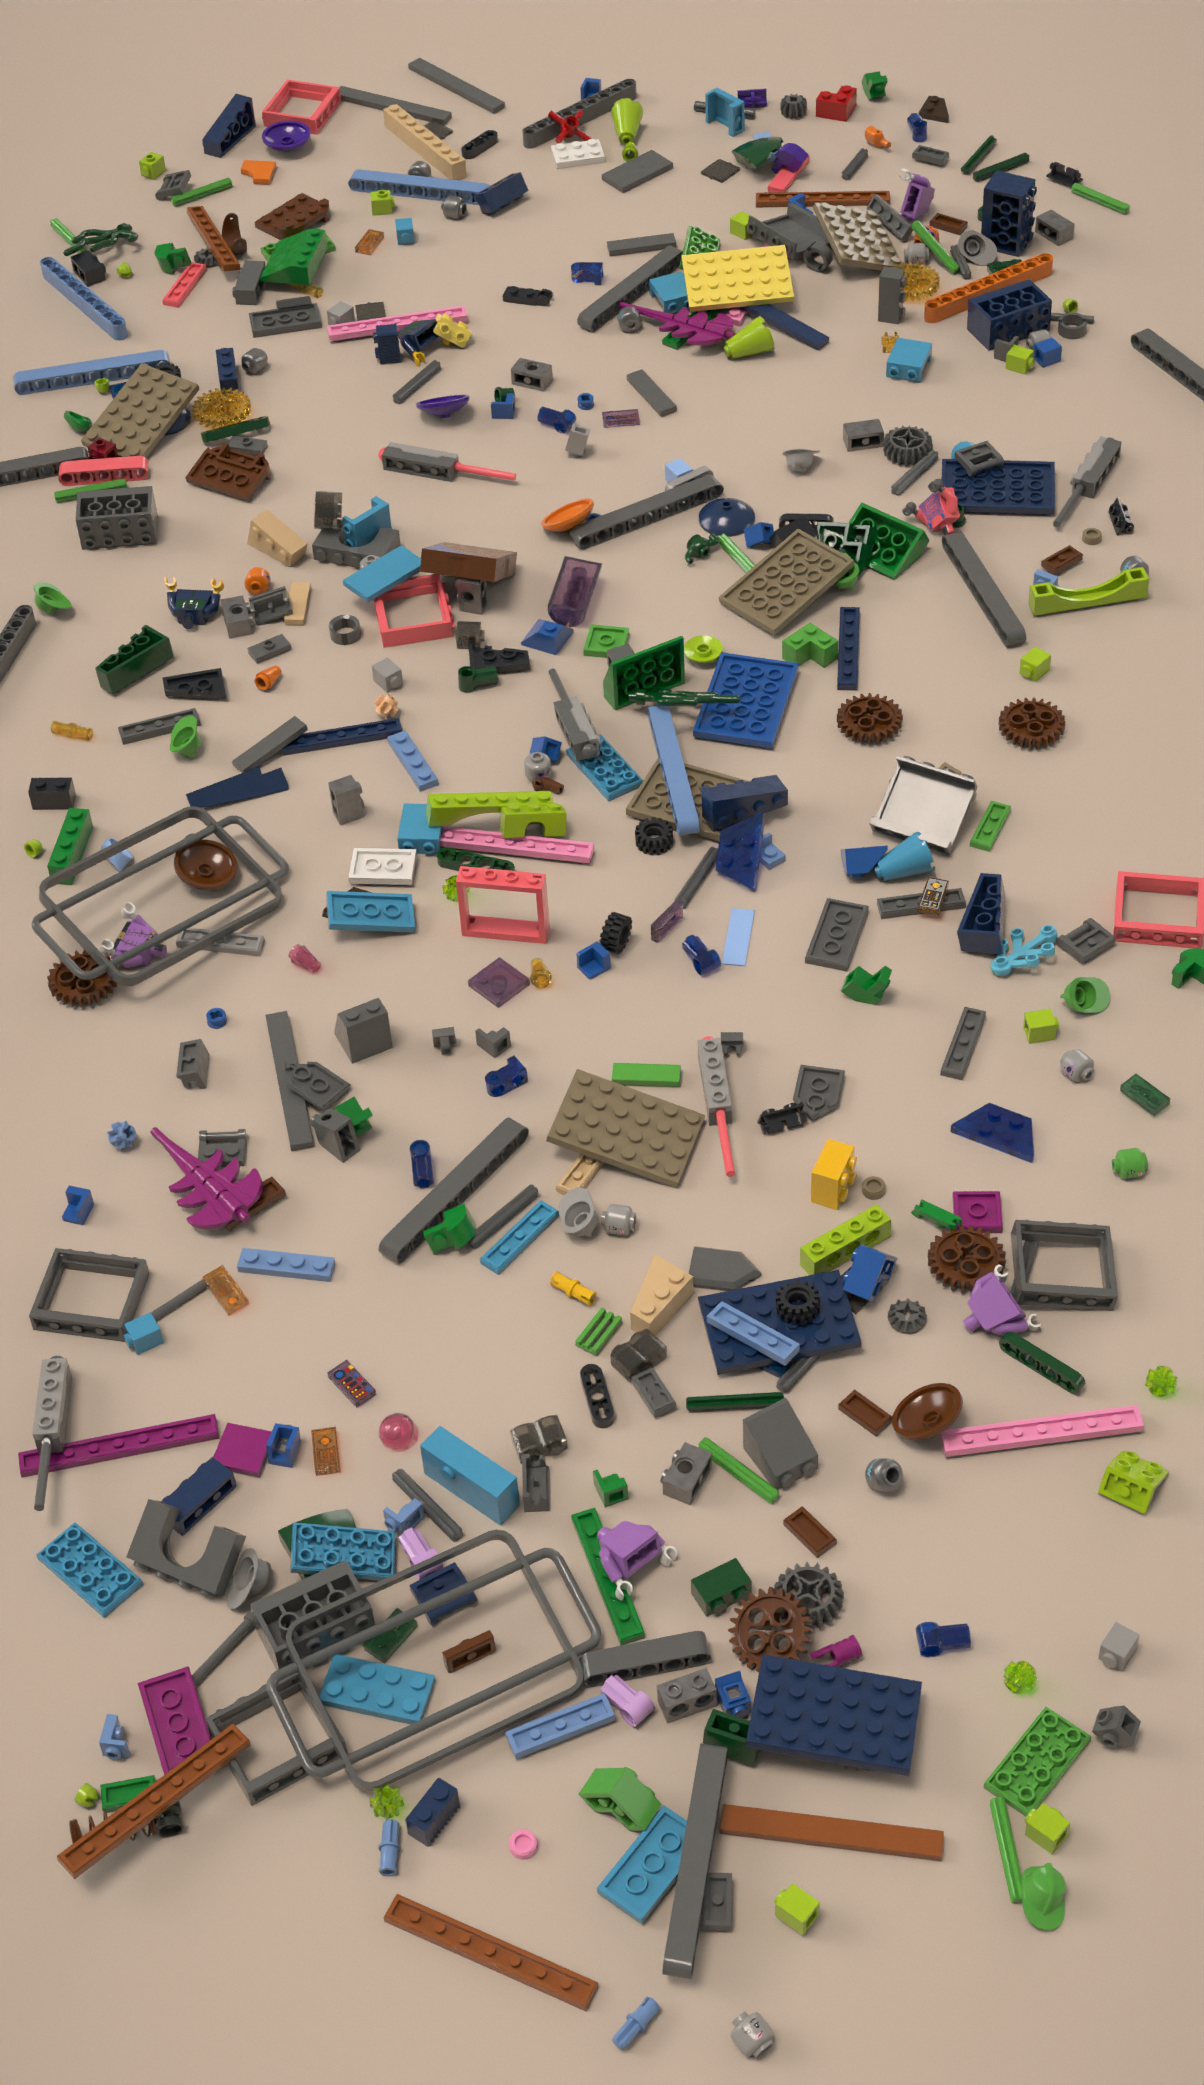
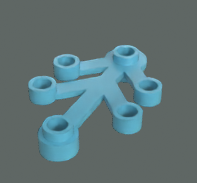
M1045 925L1041 928L1037 937L1023 946V929L1015 928L1011 930L1013 953L1006 957V951L1009 949L1008 941L1004 939L1003 954H997V958L991 962L990 966L997 976L1008 975L1011 972V968L1038 966L1040 963L1039 956L1049 957L1055 954L1053 943L1058 938L1057 930L1052 925ZM1041 943H1043V945L1041 946V948H1039V949H1034L1035 947H1037L1038 945H1040Z

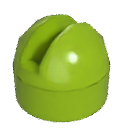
M123 262L118 266L117 273L123 278H128L131 276L132 269L127 263Z
M1066 299L1063 302L1064 311L1075 313L1078 309V302L1074 299Z
M102 378L95 381V387L99 393L103 394L109 390L108 379Z
M35 839L24 844L25 852L31 858L36 857L42 852V843Z
M85 1783L76 1794L74 1801L80 1806L92 1807L95 1803L91 1799L97 1800L98 1792L93 1786Z

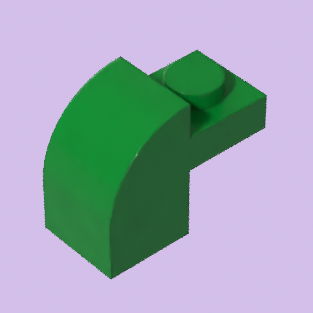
M880 71L864 74L861 82L867 98L874 99L886 96L887 76H881Z
M173 242L157 245L154 254L163 272L171 273L174 271V268L190 266L191 264L186 248L175 249Z
M1192 948L1180 953L1179 963L1172 970L1171 985L1179 989L1192 977L1204 984V949Z
M858 966L846 976L841 992L857 1002L866 1004L878 1003L891 982L889 978L892 970L884 966L874 975H871Z
M355 1096L333 1109L351 1118L356 1137L373 1128L369 1122V1119L373 1116L369 1107L362 1110Z
M465 1203L443 1212L445 1222L423 1231L433 1254L451 1246H454L457 1250L467 1244L474 1236L476 1231L475 1223Z

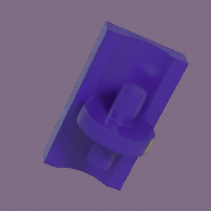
M766 88L737 90V97L744 101V107L767 106Z

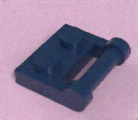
M454 1562L409 1586L417 1603L422 1604L467 1583V1580ZM474 1591L425 1613L426 1619L430 1625L438 1622L439 1618L466 1604L472 1605L476 1603L477 1597Z

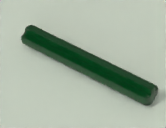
M990 135L961 167V172L965 175L968 174L997 142L993 135Z
M1025 152L973 173V180L978 182L993 176L996 170L1004 172L1027 163L1030 156Z
M782 1392L687 1397L686 1408L687 1410L770 1406L783 1399L784 1394Z

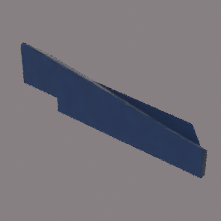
M260 767L190 792L186 794L190 806L203 808L286 791L289 789L281 767L262 774Z

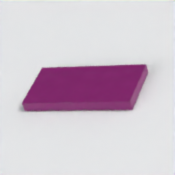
M189 1666L138 1683L164 1775L211 1740Z

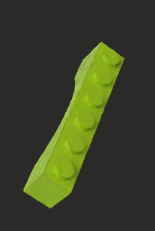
M1144 567L1124 570L1107 582L1089 588L1067 589L1055 586L1050 582L1030 585L1028 604L1033 615L1036 616L1147 598L1149 577Z
M551 791L428 794L425 813L429 827L450 826L470 816L483 813H501V807H507L509 804L528 806V804L535 803L541 806L554 803ZM535 821V822H531L530 824H541V823Z

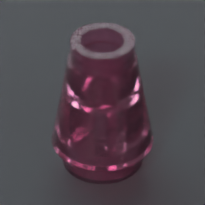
M297 944L289 952L288 957L291 959V963L312 973H316L319 970L321 963L305 945Z

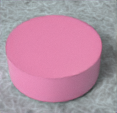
M518 1830L513 1833L509 1840L510 1852L517 1859L525 1860L531 1858L537 1850L535 1835L528 1830Z

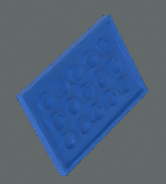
M721 652L707 692H716L718 695H738L741 701L739 703L702 704L693 729V737L773 748L799 670V663Z

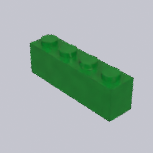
M68 809L47 865L50 876L82 859L93 829L89 809ZM75 876L59 884L72 885Z

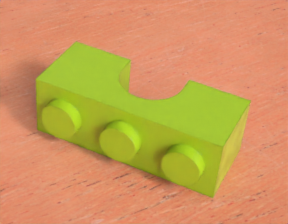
M535 803L528 804V806L509 804L507 807H501L500 832L504 838L525 837L526 826L531 822L537 821L541 823L540 829L545 837L565 836L567 812L558 803H549L548 805L541 806Z

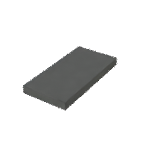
M650 150L603 173L602 180L624 193L672 169L673 162Z
M317 303L249 313L253 338L322 328Z
M827 898L805 956V963L848 971L869 912V906Z

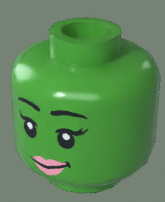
M1138 1148L1117 1151L1115 1159H1112L1113 1172L1118 1173L1119 1177L1123 1180L1142 1177L1144 1172L1148 1170V1160L1145 1152H1141Z

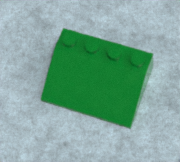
M317 228L307 229L278 241L260 277V281L310 285L327 250L326 231Z
M862 502L849 521L853 525H870L878 530L866 567L894 580L920 557L930 541L924 530Z
M679 636L610 663L603 680L604 698L614 710L636 703V701H629V693H637V689H646V692H652L655 689H672L685 684L684 637Z

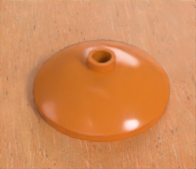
M581 499L566 504L547 515L542 520L541 525L548 531H571L573 527L587 519L593 510L594 502L592 499Z

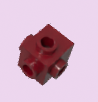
M98 438L87 447L89 459L118 457L116 444L102 438Z

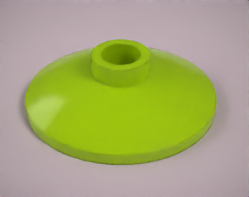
M695 636L684 644V655L689 660L697 663L712 662L718 659L721 652H723L722 643L712 636Z

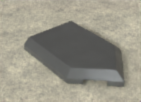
M285 1062L287 1087L322 1111L327 1110L344 1096L351 1087V1084L318 1062H307V1064Z
M800 1065L793 1101L797 1105L804 1103L802 1111L811 1120L838 1107L845 1070Z
M694 1246L689 1274L693 1276V1287L730 1291L740 1289L749 1280H755L762 1276V1273L740 1251Z

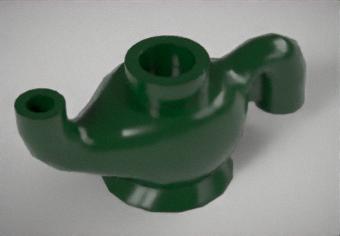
M714 533L709 535V539L701 537L699 534L692 536L686 546L688 549L685 554L686 562L692 564L694 561L692 557H706L710 553V547L719 543L718 536Z

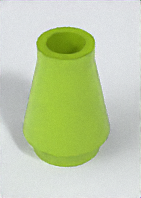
M628 142L622 151V157L626 161L638 157V151L633 142Z

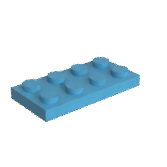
M327 891L326 893L329 929L414 933L415 920L412 894Z
M336 1654L332 1658L319 1694V1699L327 1707L413 1724L423 1719L436 1679L433 1674Z
M663 1805L645 1831L641 1832L597 1887V1893L643 1924L677 1881L687 1820Z

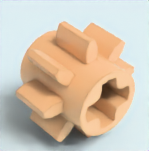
M380 694L374 702L377 705L375 711L385 719L389 715L393 718L399 710L396 707L399 702L389 694H386L384 697Z

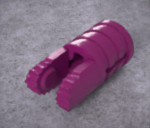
M854 1635L809 1653L812 1660L819 1659L825 1654L830 1653L833 1662L824 1665L841 1667L842 1664L863 1656L861 1647Z

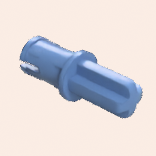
M387 1819L383 1823L382 1843L378 1846L379 1851H381L379 1872L383 1876H394L397 1874V1852L401 1848L398 1844L399 1822L397 1820Z
M646 1997L632 2014L629 2013L626 2016V2023L612 2039L614 2045L620 2050H624L638 2033H644L646 2030L645 2026L660 2011L659 2004L653 1998Z

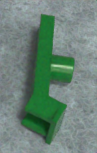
M921 1199L919 1205H915L914 1210L911 1212L918 1219L923 1216L936 1222L937 1228L947 1227L956 1230V1223L962 1224V1219L959 1216Z

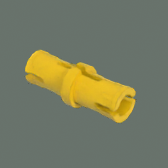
M558 1271L554 1272L550 1279L554 1281L550 1280V1285L564 1291L566 1296L570 1298L573 1296L588 1306L595 1302L596 1298L594 1297H597V1293L581 1285L579 1280H572Z

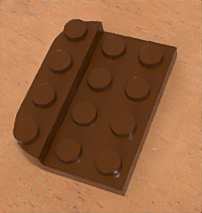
M304 193L298 194L255 221V228L279 240L302 232L319 220L325 223L328 222L330 215L329 200L324 198L318 201Z
M222 443V446L212 448L211 450L208 447L185 478L187 483L249 502L264 479L270 480L272 472L263 454L259 453L257 456L231 449L228 443Z

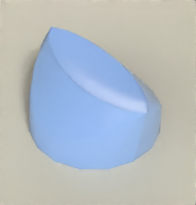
M108 838L102 844L101 850L118 841ZM126 849L108 858V860L121 872L133 859V855Z

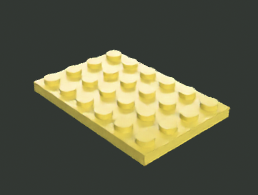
M785 245L682 255L690 312L794 301Z

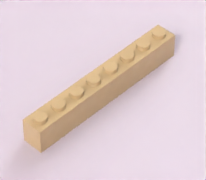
M390 105L388 108L383 109L385 127L443 175L451 180H460L467 177L466 160L399 105Z

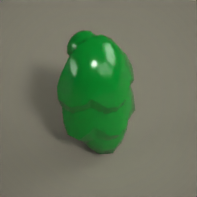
M65 411L64 419L74 430L86 432L92 427V421L88 417L72 411Z

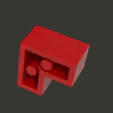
M848 85L841 86L837 94L821 91L816 98V117L847 122L857 104V88Z

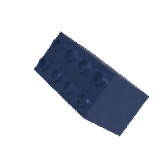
M996 170L984 187L981 234L995 243L997 252L1019 257L1026 250L1027 244L1032 241L1034 235L1032 227L1035 221L1033 212L1036 207L1034 197L1037 192V187L1035 186L1036 179Z
M1030 279L968 300L967 330L988 351L994 349L997 339L1010 343L1015 336H1018L1020 341L1028 338L1031 332L1039 330L1050 331L1052 300Z

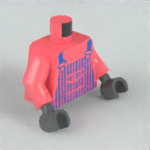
M935 479L928 485L929 490L934 493L918 506L919 510H917L914 502L907 503L906 507L902 509L904 515L910 516L913 513L915 518L926 524L930 530H942L943 535L955 533L952 524L960 517L958 499L955 496L954 489L943 487L941 479Z

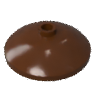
M201 839L176 852L174 857V869L177 876L184 883L196 889L216 890L223 888L232 882L237 873L238 864L233 852L225 845L213 840Z
M934 1383L923 1386L906 1396L896 1407L892 1416L893 1428L900 1437L906 1440L921 1441L938 1436L957 1420L963 1407L962 1395L955 1386L947 1383Z

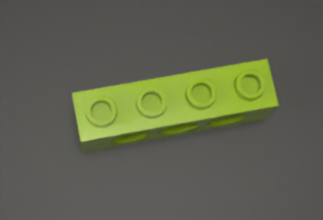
M878 1204L872 1206L800 1247V1266L809 1275L832 1271L851 1260L854 1250L859 1248L860 1244L873 1247L891 1237V1218Z

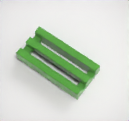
M601 1307L575 1340L576 1346L596 1356L620 1326L622 1317L619 1315L615 1317L614 1313L610 1311L607 1313L606 1309ZM609 1322H612L611 1325L604 1332V1334L597 1341V1343L593 1347H591L596 1338H598L601 1335L603 1329L607 1326V1324Z

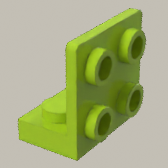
M1122 1450L1107 1465L1098 1493L1145 1514L1148 1511L1155 1489L1167 1477L1169 1471L1164 1469L1159 1463L1148 1462L1139 1458V1455L1132 1451Z

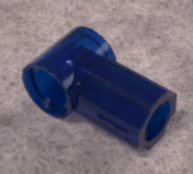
M911 113L907 118V124L912 132V140L924 142L927 140V122L917 113Z
M542 406L537 416L540 423L554 426L560 433H566L576 422L575 414L567 409L560 412Z
M690 935L682 943V949L692 959L693 966L699 975L708 973L721 966L718 953L714 949L709 950L698 936Z
M416 1140L410 1145L409 1149L414 1186L420 1189L429 1188L430 1185L434 1184L430 1145L427 1141Z
M924 1622L915 1629L920 1655L924 1657L940 1655L943 1650L971 1647L970 1630L967 1623L939 1626L935 1622Z

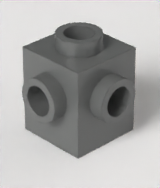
M1124 1705L1103 1708L1099 1710L1092 1732L1109 1748L1131 1745L1134 1743L1141 1721Z

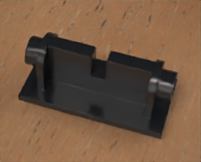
M1058 162L1050 164L1051 172L1046 175V177L1064 183L1069 187L1083 181V178H1080L1081 173H1079V170L1067 167L1065 172V165Z
M1117 497L1114 503L1110 505L1108 511L1116 535H1119L1121 531L1131 533L1134 529V524L1129 519L1128 508Z
M790 1103L785 1105L784 1109L775 1111L774 1108L763 1111L757 1121L758 1124L764 1123L761 1124L762 1133L767 1132V1134L782 1131L784 1129L783 1121H785L787 1129L802 1126L804 1122H807L806 1114H801L804 1103L799 1105Z

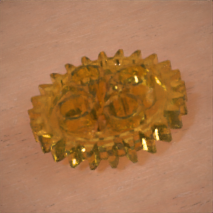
M902 262V266L896 264V268L905 270L904 277H907L906 287L904 288L906 300L908 298L911 301H914V298L921 300V297L927 299V295L933 296V292L936 293L937 289H939V273L935 272L936 269H931V266L925 267L924 263L918 265V262L915 264L909 262L907 265Z
M225 387L222 390L215 388L214 392L208 390V394L202 393L203 397L198 396V400H195L194 405H192L196 422L199 421L200 425L205 424V427L211 425L212 429L216 426L222 427L241 422V419L246 420V416H250L251 411L248 395H244V392H239L238 389L232 391L231 387L228 390H225Z

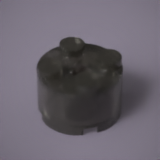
M316 491L314 529L341 531V519L338 518H342V505H338V503L342 504V492Z

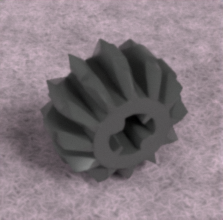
M798 94L785 95L780 102L781 114L786 118L790 117V119L803 117L807 111L806 98H803V95L798 96Z

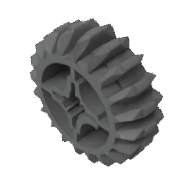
M902 425L901 428L895 427L894 430H889L883 441L884 455L887 456L888 460H892V463L897 462L898 465L905 464L907 466L911 464L914 466L924 456H927L928 452L933 450L932 437L929 435V432L924 431L923 428L918 429L917 426L910 427L909 425L904 427Z
M808 1562L805 1563V1567H800L796 1563L794 1570L787 1567L785 1574H780L778 1582L774 1585L776 1594L779 1588L784 1589L786 1595L793 1588L796 1590L794 1594L795 1599L799 1598L803 1601L801 1607L809 1609L805 1616L813 1619V1622L807 1625L810 1628L813 1625H817L821 1629L823 1622L830 1625L832 1618H837L839 1610L843 1607L844 1592L841 1581L837 1580L835 1573L829 1574L828 1567L821 1570L818 1562L814 1567H810ZM827 1592L829 1598L823 1604L821 1598H823V1594ZM788 1611L781 1614V1619L788 1618Z

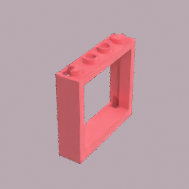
M287 79L262 111L261 118L263 119L264 126L268 127L282 121H297L307 125L311 134L317 135L341 103L340 87ZM291 97L322 101L310 118L279 113Z
M440 574L408 578L403 583L398 584L373 600L383 648L453 637L452 629H455L454 617H451V605H447L449 604L448 593H444L446 592L445 582H441ZM431 593L437 594L443 621L393 629L388 628L383 601Z
M460 866L456 887L462 936L547 943L550 921L546 874ZM467 887L536 893L538 922L470 915Z
M1118 871L1113 936L1116 937L1115 942L1201 949L1204 931V878ZM1123 890L1197 896L1196 927L1122 921Z

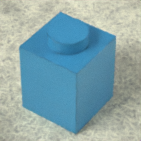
M412 218L395 219L398 245L414 244Z
M151 1312L124 1324L126 1334L123 1335L128 1348L133 1347L137 1355L164 1343L161 1330Z

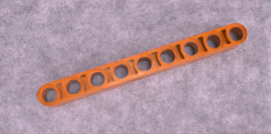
M1048 253L1039 254L929 299L925 302L924 320L927 323H937L968 310V300L1028 279L1036 282L1052 274L1053 256Z

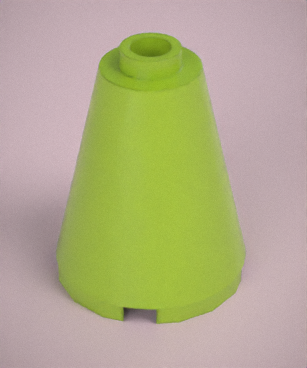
M629 98L618 100L611 109V116L620 143L626 145L628 142H634L643 117V107L638 101L633 102Z
M761 316L754 319L725 342L723 349L727 357L730 356L734 359L775 349L770 329L762 324L765 320Z

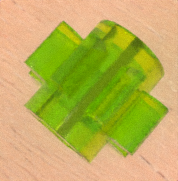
M457 875L445 879L446 885L442 886L443 894L447 895V900L450 899L454 902H458Z
M1158 1366L1155 1368V1371L1149 1369L1145 1386L1149 1387V1391L1153 1395L1165 1397L1168 1392L1174 1393L1177 1377L1173 1376L1174 1373L1170 1368Z
M1022 1660L1015 1664L1011 1661L1004 1669L1006 1672L1003 1675L1006 1678L1004 1683L1013 1693L1020 1694L1025 1690L1029 1694L1036 1686V1670L1028 1662Z
M388 1784L379 1790L375 1788V1798L369 1799L370 1807L374 1808V1816H382L385 1820L394 1816L399 1817L398 1807L404 1806V1799L400 1797L399 1788L393 1790Z

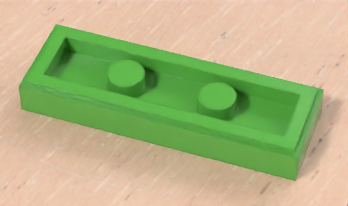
M995 801L990 802L970 840V847L990 852L1011 811L1010 805Z
M613 1063L612 1082L621 1085L679 1087L681 1065Z

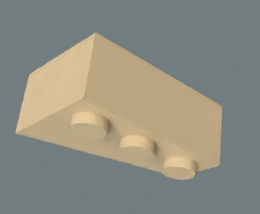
M268 509L251 520L248 545L289 567L305 556L308 543Z
M654 1254L630 1311L631 1330L651 1341L694 1294L693 1276Z

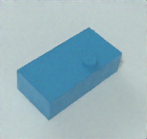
M439 1426L420 1445L424 1474L501 1526L520 1506L517 1477L442 1426Z

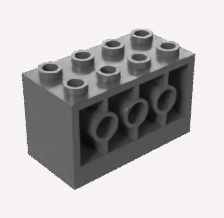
M144 486L77 492L76 524L82 550L157 544L158 514L153 487Z
M346 1560L250 1604L256 1631L276 1670L293 1663L285 1644L287 1629L293 1621L361 1590ZM364 1598L297 1629L291 1638L300 1659L374 1626L375 1621L372 1607L367 1598Z

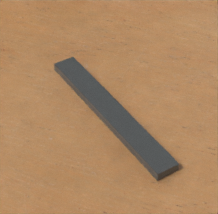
M422 58L408 63L410 70L493 114L505 108L504 101Z
M340 86L342 101L379 110L397 104L413 118L445 125L452 118V112Z
M283 1011L266 1014L291 1151L314 1147L305 1100L287 1087L285 1062L297 1064L288 1013Z

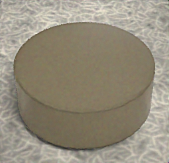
M1087 528L1083 531L1082 541L1085 544L1097 545L1101 542L1102 533L1100 530Z
M875 1176L866 1178L862 1183L863 1195L871 1200L880 1199L885 1194V1182Z

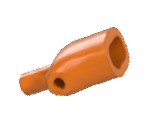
M873 126L866 128L865 139L877 148L891 147V142L884 138L881 130Z

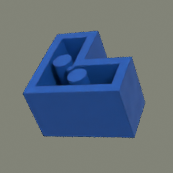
M860 1244L859 1248H856L852 1254L851 1261L853 1264L850 1271L848 1270L843 1277V1290L867 1300L875 1301L883 1279H890L898 1258Z

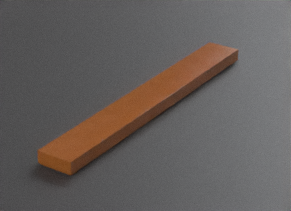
M890 191L756 193V208L788 207V199L799 193L805 195V207H814L815 203H828L834 206H868L874 194L879 195L890 205Z
M187 207L188 216L222 270H240V263L204 207Z
M231 1724L57 1855L58 1862L75 1880L250 1747V1740L234 1724Z
M723 1804L720 1834L941 1861L944 1831L728 1804Z
M396 1894L383 1917L384 1922L583 2011H587L599 1987L598 1982L399 1894Z

